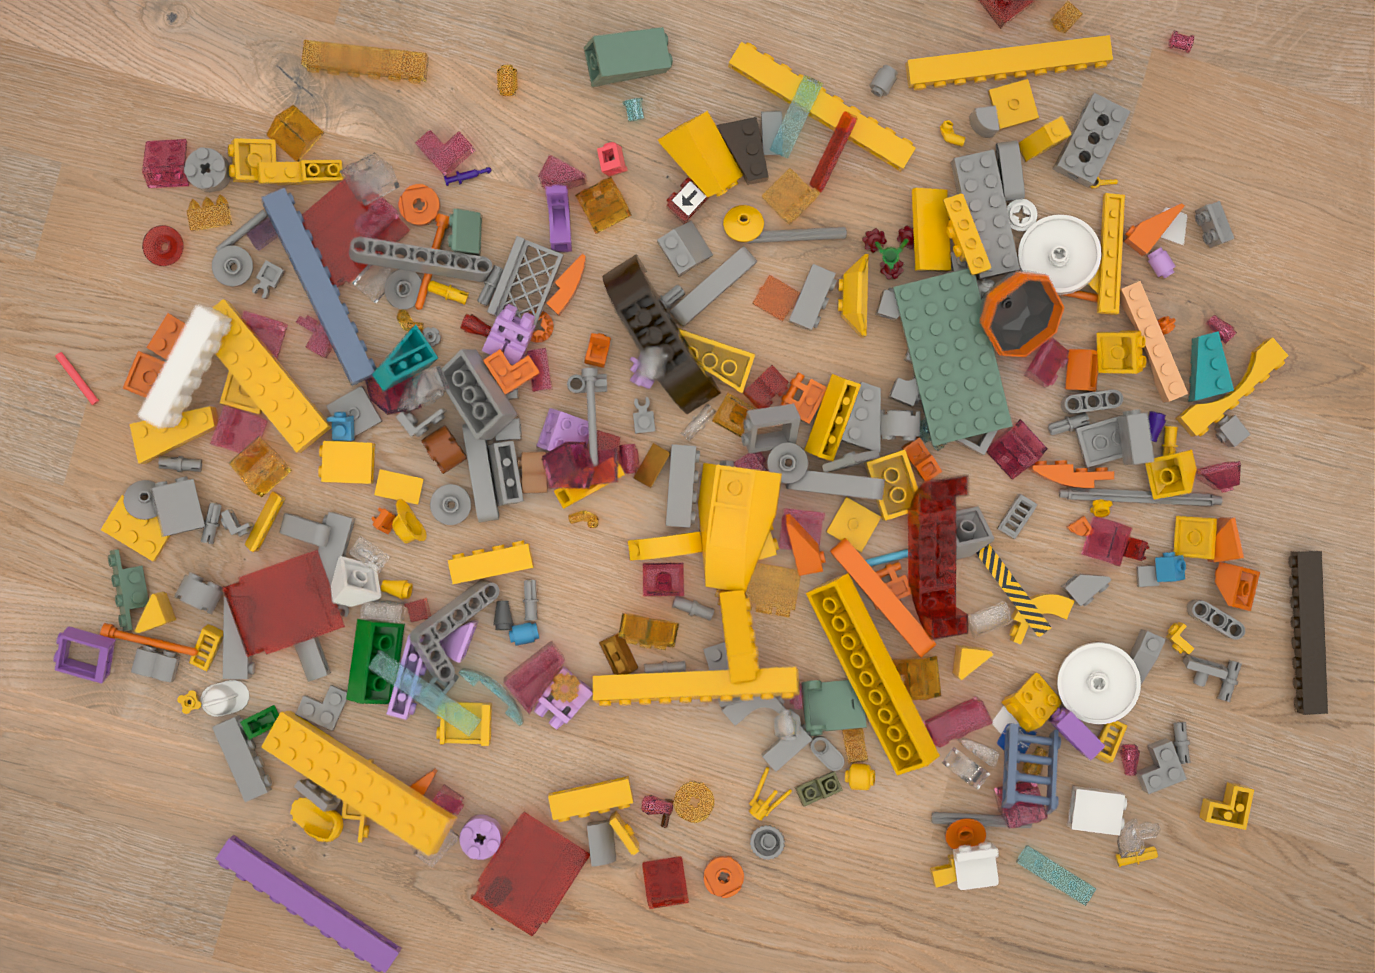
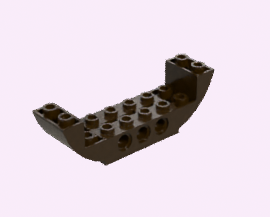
M636 254L604 274L603 283L616 313L655 377L679 408L686 414H689L721 394V391L713 378L706 375L645 275L647 270Z

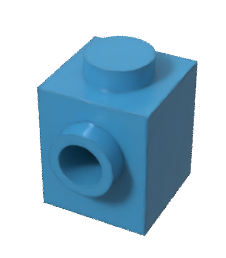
M1164 552L1162 557L1155 558L1157 582L1185 580L1186 563L1183 555H1175V552Z

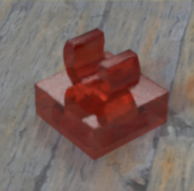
M1128 537L1122 556L1138 561L1145 560V551L1149 549L1148 542Z

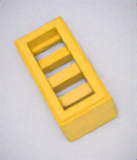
M210 624L202 628L195 646L198 654L191 656L189 663L207 672L223 641V630ZM204 641H207V642L213 644V646H211V645H209V644H207V643H204ZM201 648L204 649V650H206V651H208V652H210V653L208 654V653L202 651ZM199 655V656H201V657L207 659V661L205 662V661H203V660L197 658V656Z
M1119 721L1104 725L1098 739L1102 743L1105 741L1112 746L1110 748L1105 745L1102 750L1108 752V754L1100 751L1095 758L1105 763L1113 762L1127 725ZM1110 726L1115 727L1119 730V732L1117 733L1109 729ZM1107 733L1116 737L1115 740L1107 737Z

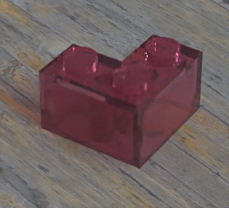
M431 130L415 142L417 147L443 176L449 175L475 151L474 147L460 131L445 144Z

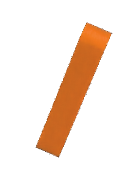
M846 538L830 550L835 559L921 658L937 645Z

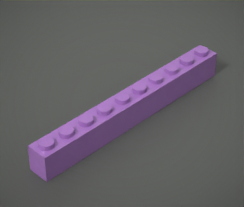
M235 835L228 839L215 858L219 861L218 864L227 870L231 869L239 879L252 883V887L255 890L265 892L273 902L286 906V910L293 915L298 914L304 918L303 921L307 925L317 927L322 935L327 938L332 937L338 941L337 944L341 948L353 951L356 958L362 961L366 960L377 972L382 971L386 973L402 949Z

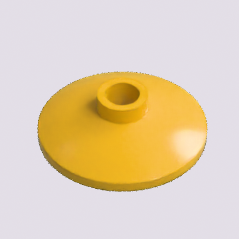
M739 205L726 213L723 227L731 239L738 242H749L756 239L762 233L764 219L756 208L748 205ZM740 219H747V221L742 222Z

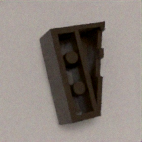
M757 117L716 125L740 168L747 185L768 181L769 176Z

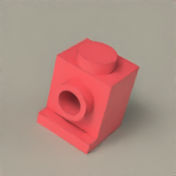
M609 142L597 149L601 171L610 177L628 171L625 166L622 147L617 143Z

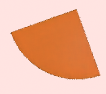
M1085 516L1080 517L1067 526L1070 532L1079 536H1089L1095 533Z

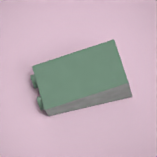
M664 28L593 36L584 47L591 86L597 87L666 73L671 68L673 60L672 55L668 52L667 46L669 41L667 34L664 33Z

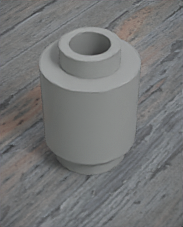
M888 65L880 68L870 84L871 92L878 97L887 96L897 80V71Z

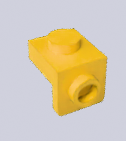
M1181 622L1174 623L1168 629L1166 638L1173 643L1171 647L1179 654H1182V652L1190 654L1195 648L1180 636L1187 627Z

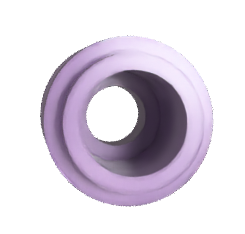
M1162 247L1147 256L1149 264L1158 277L1163 276V278H1166L1174 273L1173 268L1176 266L1167 251H1163Z

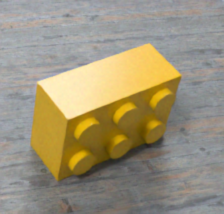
M906 450L864 462L869 478L885 479L883 500L876 499L882 520L886 521L924 508Z

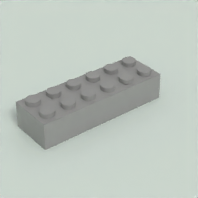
M989 150L954 158L951 161L957 195L961 193L964 195L991 265L990 270L975 275L976 281L1020 270L995 151Z

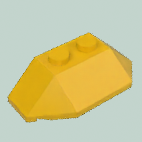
M864 254L842 275V279H838V291H841V299H838L837 310L841 311V317L860 337L867 336L869 254Z

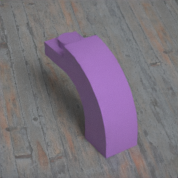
M553 185L546 187L551 250L556 252H572L567 186Z

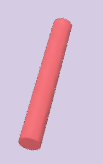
M62 352L58 353L55 356L88 401L92 405L98 403L97 397Z

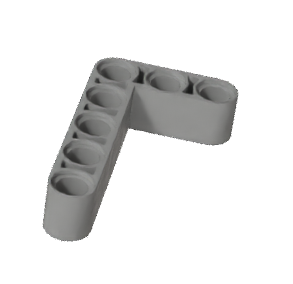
M486 580L478 581L411 631L410 641L434 678L448 682L455 675V669L439 641L493 602L500 592L497 584ZM489 586V591L485 595V589ZM473 598V603L469 606V601ZM457 610V615L453 618V612ZM441 622V627L437 630L436 626ZM424 634L425 638L420 642V637ZM435 651L434 657L430 659L431 652ZM445 667L444 673L440 675L441 669Z

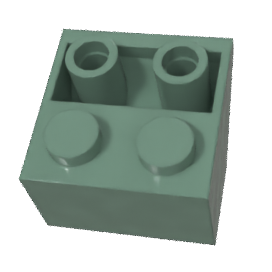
M453 209V214L449 216V226H452V235H449L448 238L449 247H451L453 252L481 256L482 214L480 212Z

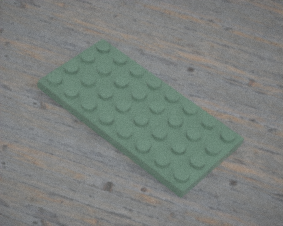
M968 268L893 287L932 446L1012 427L993 345L980 323L981 297L975 275H971Z

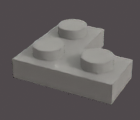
M330 685L323 703L304 695L296 715L333 731L347 702V691Z

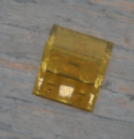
M612 177L603 179L575 195L595 234L632 216L624 197Z
M260 436L229 462V465L250 491L260 497H263L292 471L282 457Z
M937 656L892 659L912 700H929L942 696Z

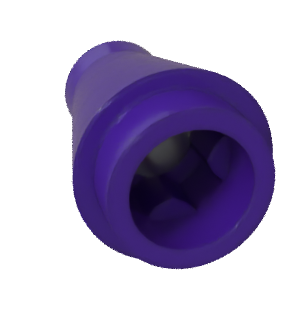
M1149 412L1148 420L1151 441L1157 442L1167 421L1165 420V414Z

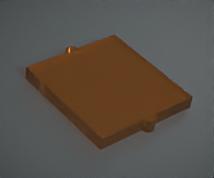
M769 275L763 287L759 288V293L752 304L783 322L789 310L793 309L792 305L800 293L772 275Z

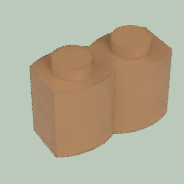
M521 452V457H518V469H522V477H520L522 493H548L547 452Z

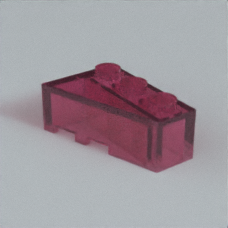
M976 696L923 721L934 745L938 747H943L950 740L962 738L970 732L993 723L984 702Z

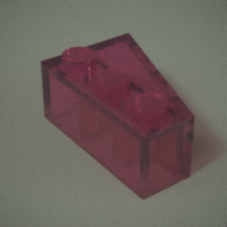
M551 640L504 677V684L528 714L531 713L534 705L541 698L543 692L565 662L564 655Z

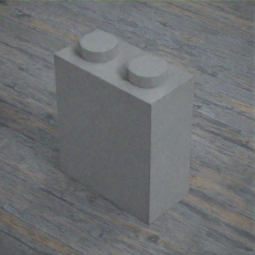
M1140 409L1123 412V416L1117 417L1124 465L1154 462L1148 413H1141Z
M181 477L175 479L176 483L167 484V481L155 483V487L150 489L162 537L205 527L194 479L188 480V477Z

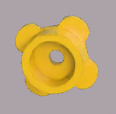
M1104 499L1094 500L1090 512L1094 513L1096 517H1106L1110 514V506L1113 505L1112 501Z
M194 690L177 698L178 703H181L184 714H189L191 710L201 707V702Z

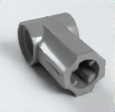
M598 374V378L594 382L595 392H607L606 374ZM572 375L569 377L567 387L570 392L575 394L587 393L586 382H584L582 375ZM573 379H579L582 382V387L574 390L570 382Z

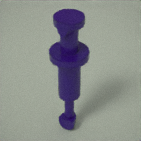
M486 167V169L479 171L475 169L462 173L456 171L455 176H444L445 184L449 186V183L458 181L460 185L462 181L475 178L479 174L485 172L489 174L492 169Z

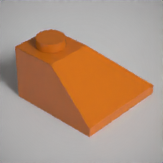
M1220 517L1217 520L1215 558L1208 559V562L1244 558L1235 518Z
M1219 562L1215 571V583L1228 606L1251 611L1260 572Z

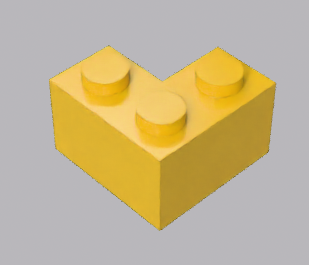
M1227 782L1223 802L1203 798L1199 818L1206 822L1246 830L1254 789L1245 785Z

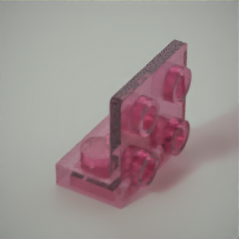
M186 139L146 141L142 173L148 188L189 186L190 181L184 172L187 151Z
M244 310L242 319L246 320V324L252 328L275 358L278 359L288 325Z
M224 405L210 444L254 458L268 421Z
M783 508L779 548L793 550L786 526V514H791L818 543L820 548L822 521L825 519V513Z

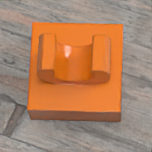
M378 508V511L381 513L377 518H371L374 522L372 525L378 530L389 534L393 529V520L397 515L385 508Z

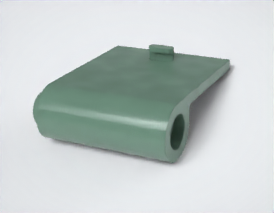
M814 680L801 683L806 732H810V736L823 735L822 732L867 728L865 711L849 680L831 682Z

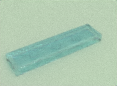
M1028 845L1025 846L1016 861L1019 865L1085 906L1096 890L1089 883Z

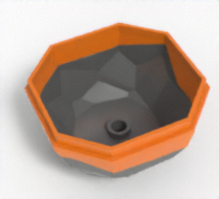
M1013 271L983 295L980 307V323L998 355L1026 357L1057 333L1065 307L1048 275L1029 271Z

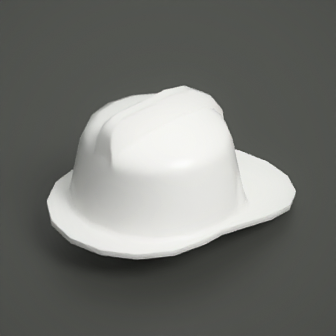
M228 680L214 684L202 692L201 706L208 715L214 717L235 713L247 705L249 691L246 685L237 680Z

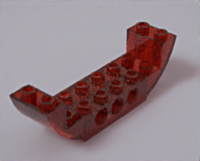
M968 475L923 482L915 491L910 508L908 509V587L911 589L913 603L920 623L931 640L968 634V614L956 607V497L968 496Z

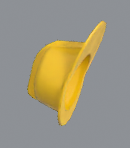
M398 499L396 502L398 515L392 524L395 534L404 543H410L416 539L418 541L426 540L427 534L421 522L416 518L407 502L403 499Z

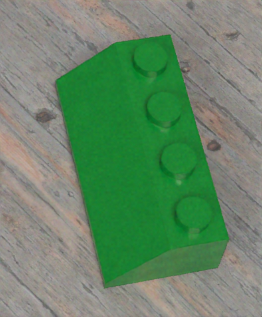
M357 618L346 700L359 704L390 703L398 675L405 624Z

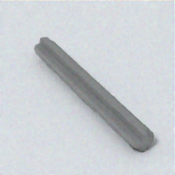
M845 227L762 231L756 239L747 243L844 239L847 236V231Z
M933 812L931 815V822L933 824L951 825L957 820L968 818L977 820L983 826L1032 827V818L1026 816Z

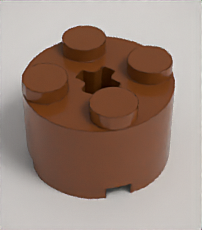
M445 425L421 440L427 449V453L433 461L435 460L442 474H445L467 459L464 451Z

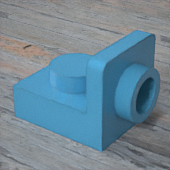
M334 412V416L327 417V421L332 422V441L355 440L354 416H346V412Z

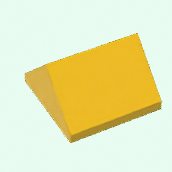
M158 592L151 595L134 632H145L176 621L167 593Z
M956 645L953 664L954 676L960 680L964 679L993 656V653L985 648Z

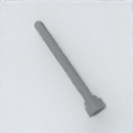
M584 368L581 369L584 382H586L590 465L596 467L598 465L594 382L598 378V369Z

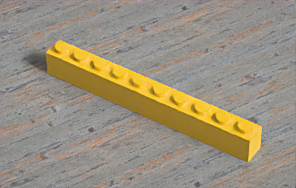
M1110 35L909 59L905 66L908 88L923 90L926 89V86L934 85V88L945 87L948 83H954L955 86L972 80H974V83L986 82V79L989 78L999 81L1007 79V76L1023 78L1030 73L1040 76L1047 74V71L1063 73L1071 68H1075V71L1087 69V66L1104 68L1113 60Z
M740 43L729 61V68L901 172L916 149V147L912 146L913 142L904 137L902 139L895 135L896 132L888 127L884 129L879 126V122L870 116L866 118L861 115V111L854 106L848 107L843 104L844 101L836 95L830 96L826 93V89L820 85L814 86L810 84L808 78L801 74L797 76L791 72L792 69L783 63L779 65L774 62V58L767 53L761 54L756 51L757 48L751 43Z
M797 667L761 668L759 671H755L756 680L733 683L730 681L729 670L593 676V701L599 703V706L606 707L611 706V703L629 706L631 702H639L640 705H650L651 701H659L660 704H671L672 700H679L680 703H691L693 699H700V702H712V699L717 698L725 702L732 701V698L750 701L753 700V697L771 700L774 699L773 696H782V699H793L794 695H799V670Z

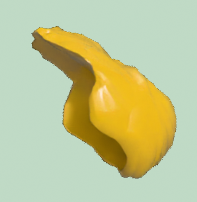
M299 797L292 804L290 814L293 816L292 820L299 824L308 836L315 838L319 842H332L340 836L344 823L341 815L336 810L323 812L307 797Z

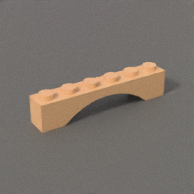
M1141 281L1120 289V303L1135 329L1141 330L1142 335L1145 336L1146 344L1144 349L1148 356L1155 385L1162 402H1170L1188 394Z

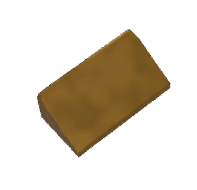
M653 443L633 478L651 488L671 453Z
M622 632L599 642L614 675H625L638 669V665Z

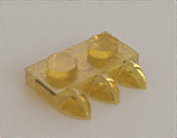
M221 194L217 197L216 205H214L210 198L205 197L201 208L198 202L192 199L188 210H186L190 231L232 225L229 204Z

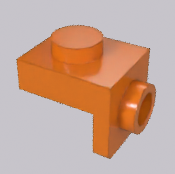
M591 333L584 363L604 368L611 338L601 333Z

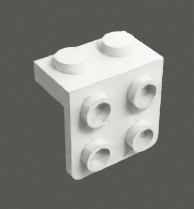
M985 842L980 843L979 846L962 845L958 849H953L957 886L960 890L998 885L996 865L998 849L994 844Z

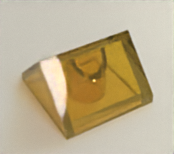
M292 105L275 116L266 135L270 139L275 140V143L291 158L299 162L324 132L296 106Z
M727 393L712 422L741 437L744 434L743 422L746 419L747 411L757 408Z

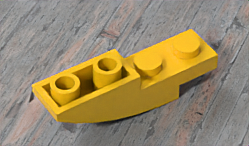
M342 160L257 163L259 184L304 185L343 181Z

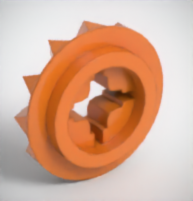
M542 311L538 321L542 319L541 326L545 331L536 330L532 335L531 342H544L552 335L554 324L552 318L544 311Z

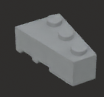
M860 382L861 387L841 441L869 451L878 450L880 453L881 388Z

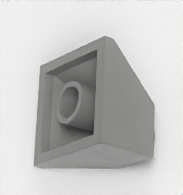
M979 506L941 515L944 545L952 560L971 557L995 539Z

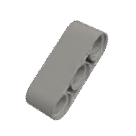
M1018 141L996 143L997 165L1005 201L1024 199L1025 189Z
M1118 390L1070 395L1062 399L1061 409L1067 414L1116 408L1122 404L1123 395ZM1110 394H1113L1116 398L1113 405L1108 402ZM1090 396L1096 400L1094 407L1088 405V398ZM1070 399H1073L1076 403L1074 410L1068 408L1067 403Z
M284 513L279 533L314 545L326 547L332 527L300 516Z
M1198 599L1188 603L1187 612L1190 616L1223 636L1235 640L1244 636L1245 627L1241 622L1211 604ZM1198 604L1202 606L1200 614L1195 612V607ZM1218 614L1219 622L1214 625L1212 618ZM1235 624L1237 631L1231 635L1230 627Z

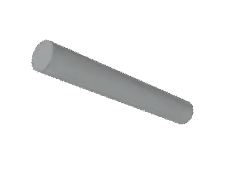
M264 210L260 211L218 245L216 250L219 251L226 246H232L268 216Z

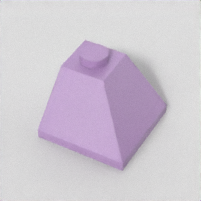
M473 620L466 623L439 641L447 657L459 663L464 660L479 621Z

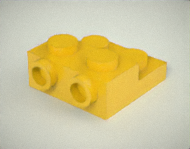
M234 138L231 144H228V157H232V165H229V177H233V182L254 183L259 181L257 163L276 162L275 140Z
M1141 330L1096 333L1098 373L1137 374L1146 367V357L1142 356V348L1145 347L1146 339L1142 335Z

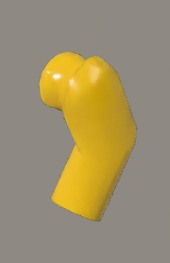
M945 120L940 126L944 140L963 147L966 137L955 134L953 123L950 120Z

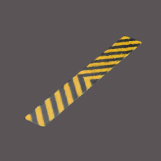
M990 544L976 552L1036 635L1040 637L1052 627Z

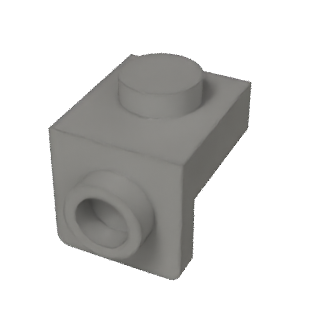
M233 509L221 513L223 517L221 518L222 525L226 530L229 529L231 535L238 534L241 537L249 533V528L254 526L252 522L241 526Z

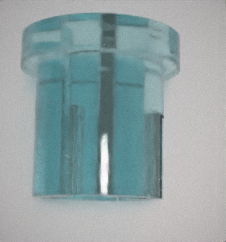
M643 98L623 101V106H626L629 122L644 119L642 109Z

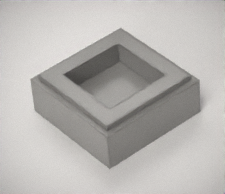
M1156 565L1136 566L1138 587L1159 586Z

